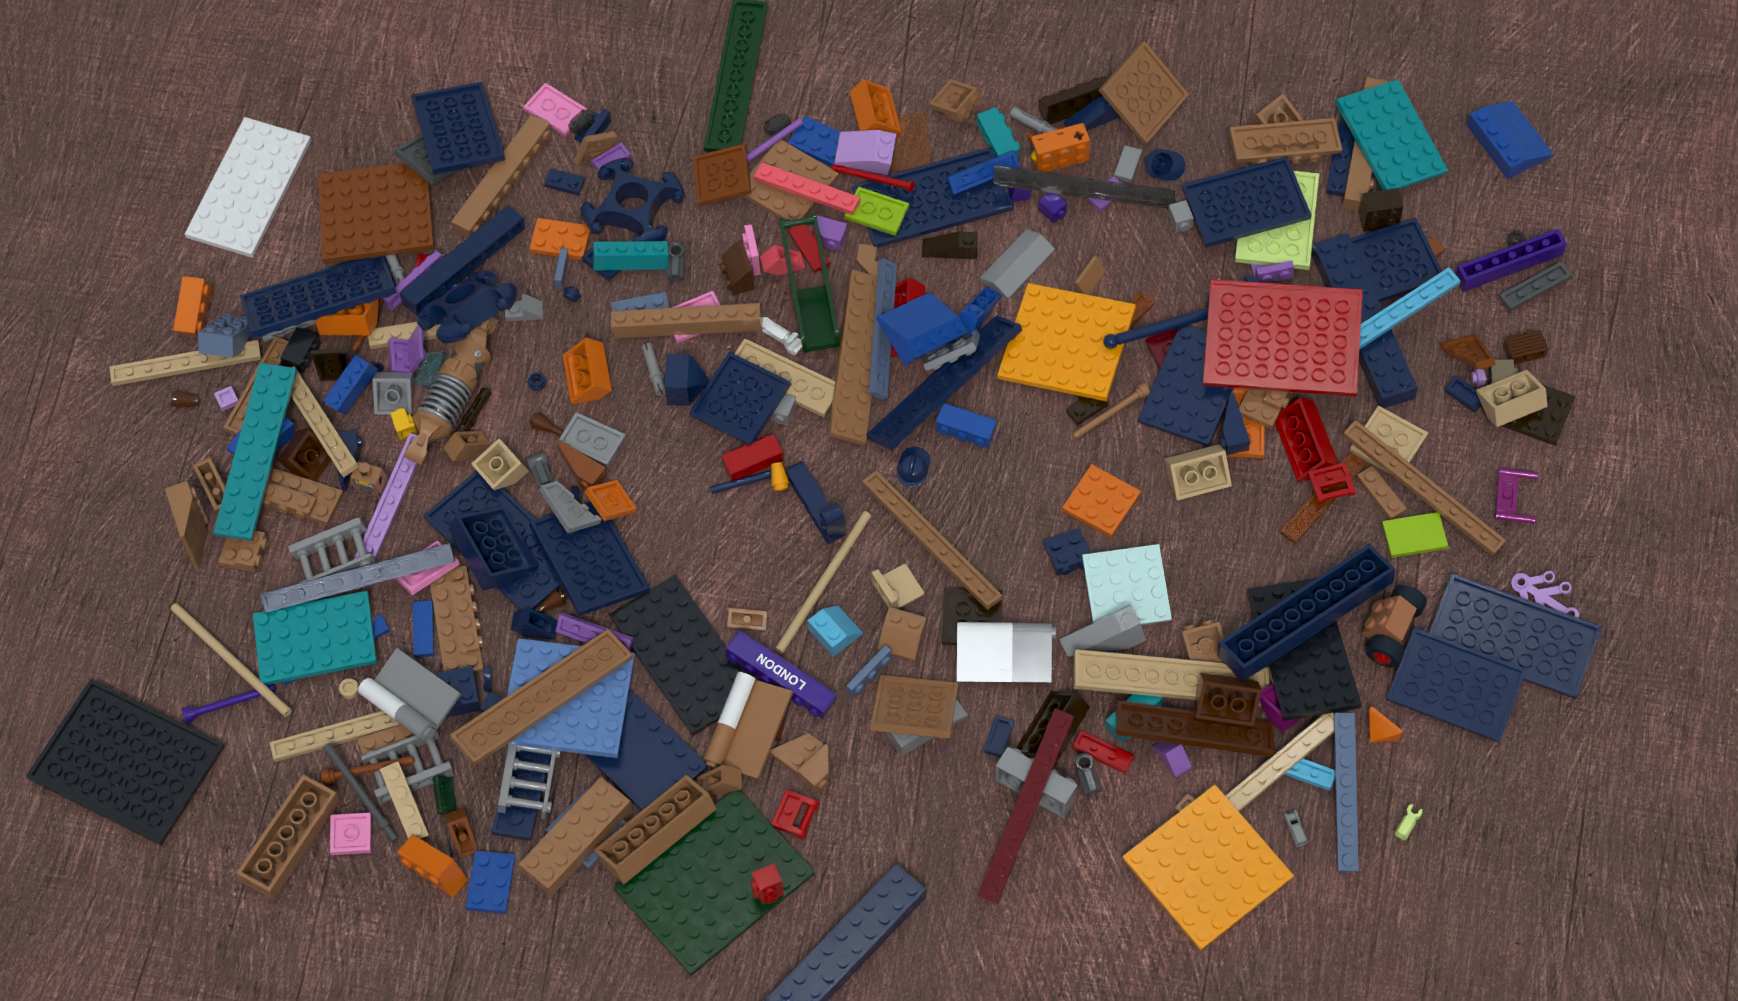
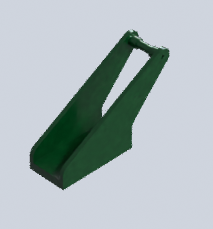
M812 212V215L805 216V218L795 220L778 218L789 279L790 296L803 353L840 347L839 332L816 212ZM805 224L806 226L814 225L823 286L796 290L785 229Z

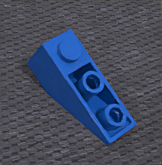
M985 287L961 311L960 319L966 327L968 335L972 336L971 332L981 329L1002 294L994 289Z

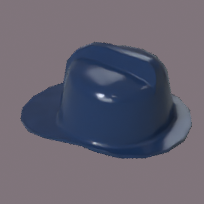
M1157 149L1151 152L1147 158H1144L1147 172L1154 178L1176 180L1184 173L1185 160L1177 152Z
M910 447L902 452L897 468V478L902 485L917 487L925 481L930 465L928 452L920 447Z

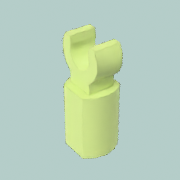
M1412 804L1408 806L1407 815L1403 817L1395 831V835L1402 840H1407L1416 824L1415 820H1418L1422 815V809L1417 814L1411 812Z

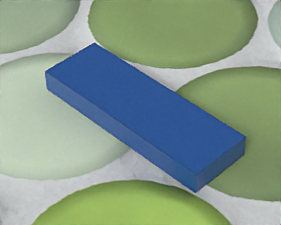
M432 600L413 602L415 658L434 656Z

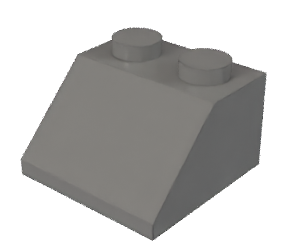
M376 372L372 378L374 415H391V412L399 408H405L406 414L412 415L414 372Z

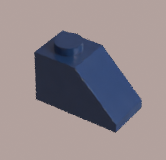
M526 607L513 613L511 630L525 637L555 639L558 621L530 607Z

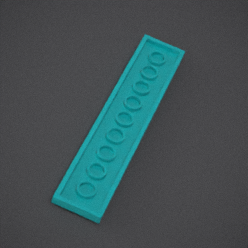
M259 363L213 533L215 536L253 541L297 375L296 368Z

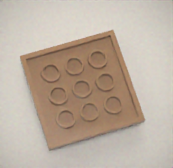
M1145 41L1138 44L1098 90L1143 144L1149 142L1189 95Z
M781 139L774 144L750 173L751 194L743 195V197L776 217L783 218V220L805 218L817 203L755 181L754 175L760 164L763 162L830 187L838 179L839 173Z
M880 675L870 730L950 738L958 683Z

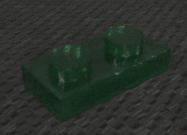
M442 775L432 777L437 814L445 815L456 811L453 779Z

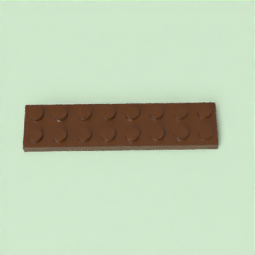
M1119 700L1116 703V735L1267 757H1273L1275 753L1273 722L1255 720L1254 726L1195 718V711Z

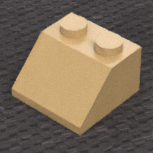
M500 438L471 463L493 490L516 484L529 472Z

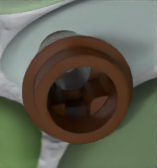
M177 390V392L172 391L171 406L176 408L198 406L199 395Z

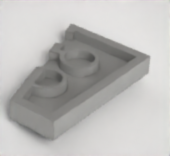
M976 329L971 332L972 336L966 340L963 338L956 340L950 349L944 347L926 357L923 363L925 370H936L943 363L948 361L952 363L959 359L961 355L974 353L980 338L978 330Z
M558 481L541 485L539 491L567 533L600 524L602 519L598 515L594 516L589 512V507L585 504L581 505L575 500L574 495Z

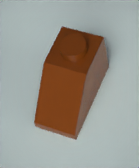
M461 808L445 814L444 816L459 858L478 851L464 809Z

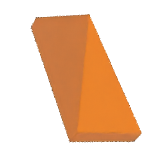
M1372 706L1367 716L1370 742L1399 741L1403 731Z

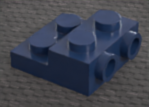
M1079 528L1043 540V545L1056 576L1061 574L1068 575L1073 570L1084 569L1082 555L1091 554L1087 542L1084 541Z

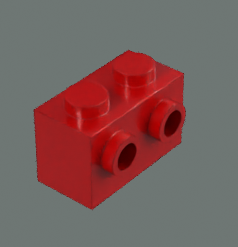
M774 863L752 872L751 890L754 898H759L761 904L773 903L778 897L784 895L782 879Z

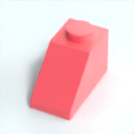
M773 245L760 256L764 272L774 275L787 273L783 247ZM789 249L793 272L803 270L805 265L801 252Z

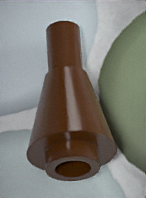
M538 412V414L534 413L529 422L532 424V429L551 432L559 437L564 432V430L554 426L541 412Z
M555 589L534 610L542 613L564 606V601L567 599L561 590L557 591Z

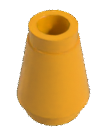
M782 462L771 464V487H773L774 491L789 489L788 484L790 482Z

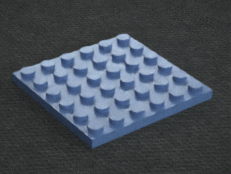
M518 638L507 696L582 646ZM630 652L633 655V659L509 742L508 745L513 744L524 747L618 758L635 653Z

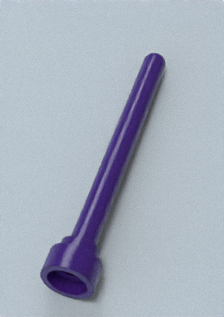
M274 685L267 686L272 692H275L276 687ZM253 690L195 709L189 706L184 707L182 712L185 722L189 723L194 721L199 715L262 695L257 690Z

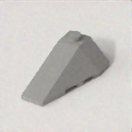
M1128 605L1060 638L1059 641L1067 657L1074 656L1075 649L1098 652L1130 649L1146 641V637L1132 605Z
M956 700L952 726L968 717V714L958 700ZM885 732L901 757L933 738L930 736Z

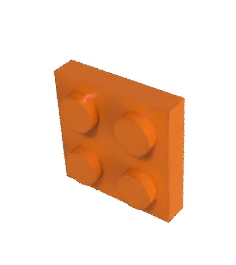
M618 480L587 487L585 490V494L604 521L633 514L637 509Z

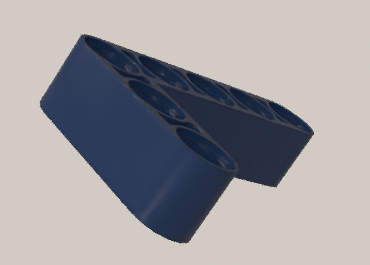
M800 461L786 468L785 472L792 488L826 543L830 544L846 536L845 517L838 503L831 506L828 504L804 463Z

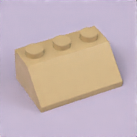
M1528 370L1476 390L1487 418L1496 427L1548 407L1546 388Z
M1219 444L1164 459L1167 475L1176 500L1232 486L1226 452Z

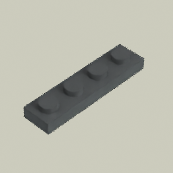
M1560 261L1500 294L1499 299L1508 311L1511 312L1571 279L1572 274Z

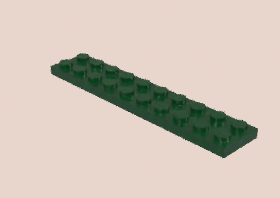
M732 0L704 143V151L714 152L741 145L743 142L768 2Z

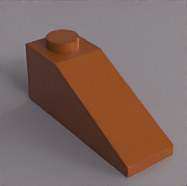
M560 440L557 442L561 456L583 490H586L587 487L602 484L607 477L606 467Z

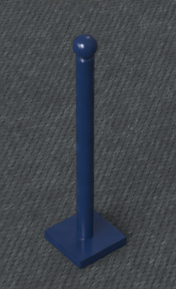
M1252 275L1245 276L1244 282H1255ZM1209 307L1116 335L1108 334L1104 337L1103 344L1108 349H1114L1117 345L1207 320Z

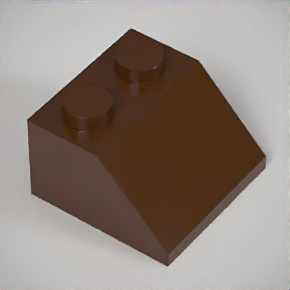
M740 240L721 256L722 263L719 264L721 273L726 274L727 277L725 279L726 287L731 289L733 295L754 290L752 268L742 240Z
M298 430L277 461L290 472L316 482L331 461V458L319 439L310 430Z

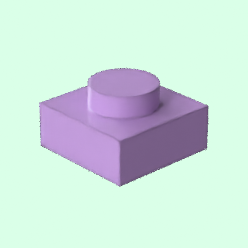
M1474 368L1473 372H1471V381L1475 383L1476 390L1485 387L1486 376L1484 369L1477 370Z
M231 386L214 393L222 411L234 407L238 402Z

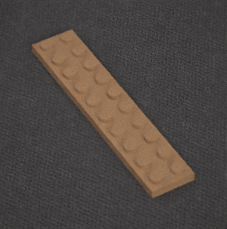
M852 269L849 272L828 436L864 445L867 438L872 395L868 393L877 276Z
M607 629L450 734V739L475 766L633 659V655Z

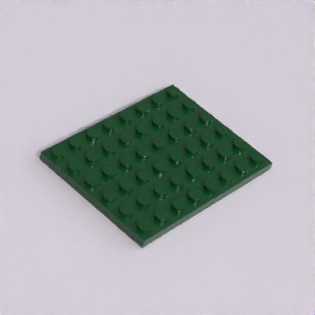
M740 790L731 791L715 804L717 808L628 882L625 884L619 882L613 887L618 896L690 976L695 974L815 874L814 870L778 831L771 826ZM774 863L782 879L784 895L778 897L773 903L761 904L759 898H754L751 890L752 872Z

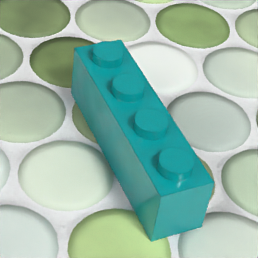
M667 241L593 242V270H667L669 256Z

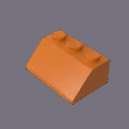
M863 79L850 91L859 131L881 130L895 134L902 132L890 88Z
M379 299L371 303L357 305L351 309L347 308L338 311L335 314L320 317L315 320L319 334L329 336L371 335L377 325Z
M584 338L562 355L571 404L600 400L612 391L603 342Z

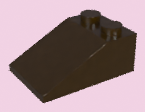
M351 349L312 350L311 356L320 381H337L356 352Z

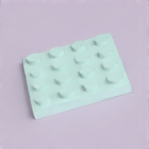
M1159 544L1082 555L1092 622L1128 605H1132L1141 625L1172 620Z

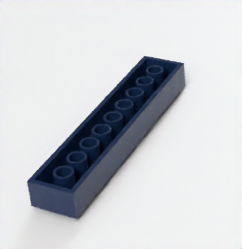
M1348 233L1313 243L1311 255L1325 287L1363 290L1361 324L1382 311V307ZM1391 329L1359 349V364L1378 406L1386 408L1415 399L1418 387Z
M1368 544L1218 642L1217 656L1244 682L1394 583L1395 568Z
M895 864L764 1001H828L926 899V889L900 866Z

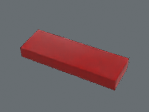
M806 224L788 229L789 235L814 273L820 271L816 239ZM824 253V258H825V263H826V268H827V267L830 266V261L828 260V258L826 257V255H825V253Z
M1080 730L1072 745L1073 750L1081 754H1089L1094 760L1126 774L1134 759L1133 754Z

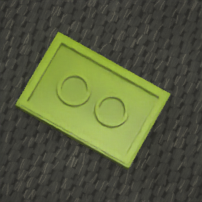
M858 187L854 195L860 197L861 202L854 214L845 213L844 219L896 236L909 209V203Z
M1438 512L1382 521V528L1391 558L1448 549L1447 539Z

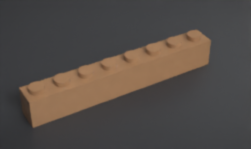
M1366 77L1364 90L1388 83V81ZM1356 140L1354 142L1343 208L1359 211L1362 193H1368V190L1373 188L1374 179H1371V174L1374 173Z
M532 114L504 150L505 161L495 162L451 221L454 232L469 238L473 232L479 230L485 222L490 220L493 211L501 205L504 196L510 193L513 184L519 181L522 172L530 166L533 157L539 154L542 145L550 139L552 135L550 123Z
M760 303L611 311V329L615 339L763 331V314Z

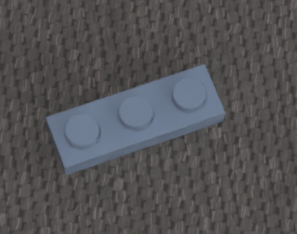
M666 292L611 302L613 311L669 308Z
M885 645L846 685L847 694L851 698L856 694H861L866 684L878 676V671L882 667L885 668L892 660L889 647Z

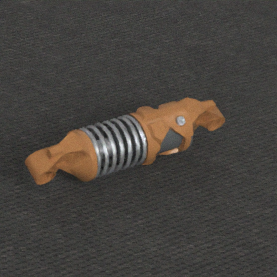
M491 317L470 331V334L466 336L467 339L453 343L450 358L441 365L434 377V384L430 385V390L424 396V401L420 403L421 407L417 409L413 416V421L419 435L408 446L404 458L422 466L429 452L427 444L437 439L449 438L453 427H455L459 416L462 414V410L466 407L465 404L469 402V398L476 389L477 377L489 365L492 359L486 346L487 336L494 334L500 320Z

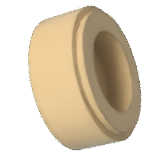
M345 679L339 685L340 694L345 699H353L359 693V685L354 679Z

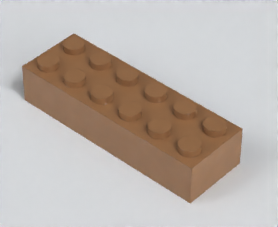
M302 775L236 872L240 882L274 900L339 804L340 800L337 793Z
M685 775L595 848L594 852L601 864L621 883L625 884L717 808L709 793L689 776Z
M600 777L519 863L521 873L552 897L594 852V849L633 810L630 800Z

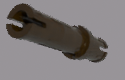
M480 389L467 413L461 417V422L454 433L469 431L475 425L477 416L492 394L488 389Z

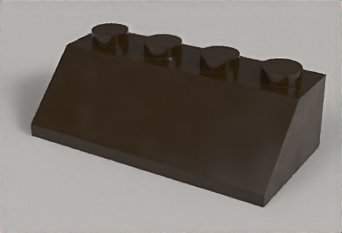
M1109 77L1094 78L1084 84L1080 83L1070 89H1063L1053 95L1042 97L1039 99L1038 110L1043 120L1052 125L1070 118L1092 101L1103 96L1098 90Z
M1050 691L1016 749L1020 750L1028 758H1035L1054 709L1073 715V722L1055 763V768L1080 723L1086 717L1090 706L1077 693Z

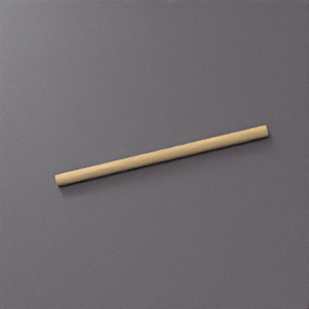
M863 511L775 647L778 653L783 654L870 520V513Z
M178 603L172 605L171 611L284 717L290 715L292 710Z

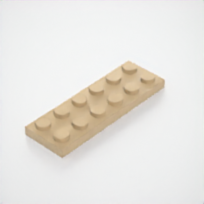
M744 338L735 355L790 381L792 385L786 394L796 397L797 405L825 418L832 407L835 381Z

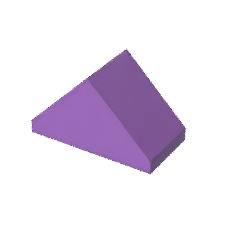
M1160 741L1153 746V749L1174 778L1192 769L1182 744Z

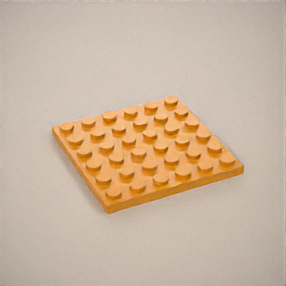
M1028 283L1015 323L1020 324L1022 331L1007 344L997 378L1107 402L1125 343L1117 345L1114 349H1108L1104 346L1103 339L1108 334L1116 335L1130 330L1136 311V304Z
M1213 785L1122 856V860L1199 951H1202L1294 877L1291 871L1216 785Z

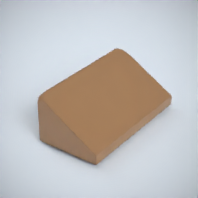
M1093 256L1075 281L1076 293L1089 295L1105 273V269L1097 256Z
M729 607L727 627L766 631L769 610Z

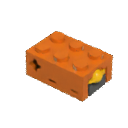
M1084 123L1031 137L1030 157L1036 173H1048L1051 170L1063 169L1069 165L1082 164L1089 160L1090 139Z

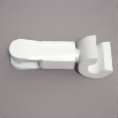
M763 317L762 332L784 344L786 350L795 356L802 349L801 341L797 338L799 334L793 332L790 335L788 330L771 319Z

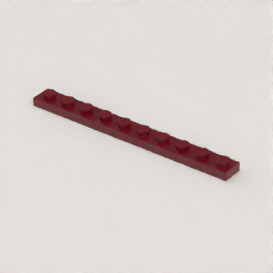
M1054 709L978 894L979 897L998 904L1073 722V715Z

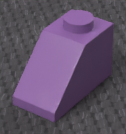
M817 215L822 245L830 250L841 251L848 234L847 223Z

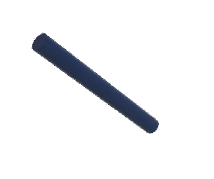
M771 470L711 486V493L714 494L771 478Z

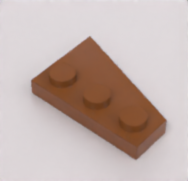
M1477 334L1440 343L1443 351L1477 370L1487 369L1495 365L1494 357Z

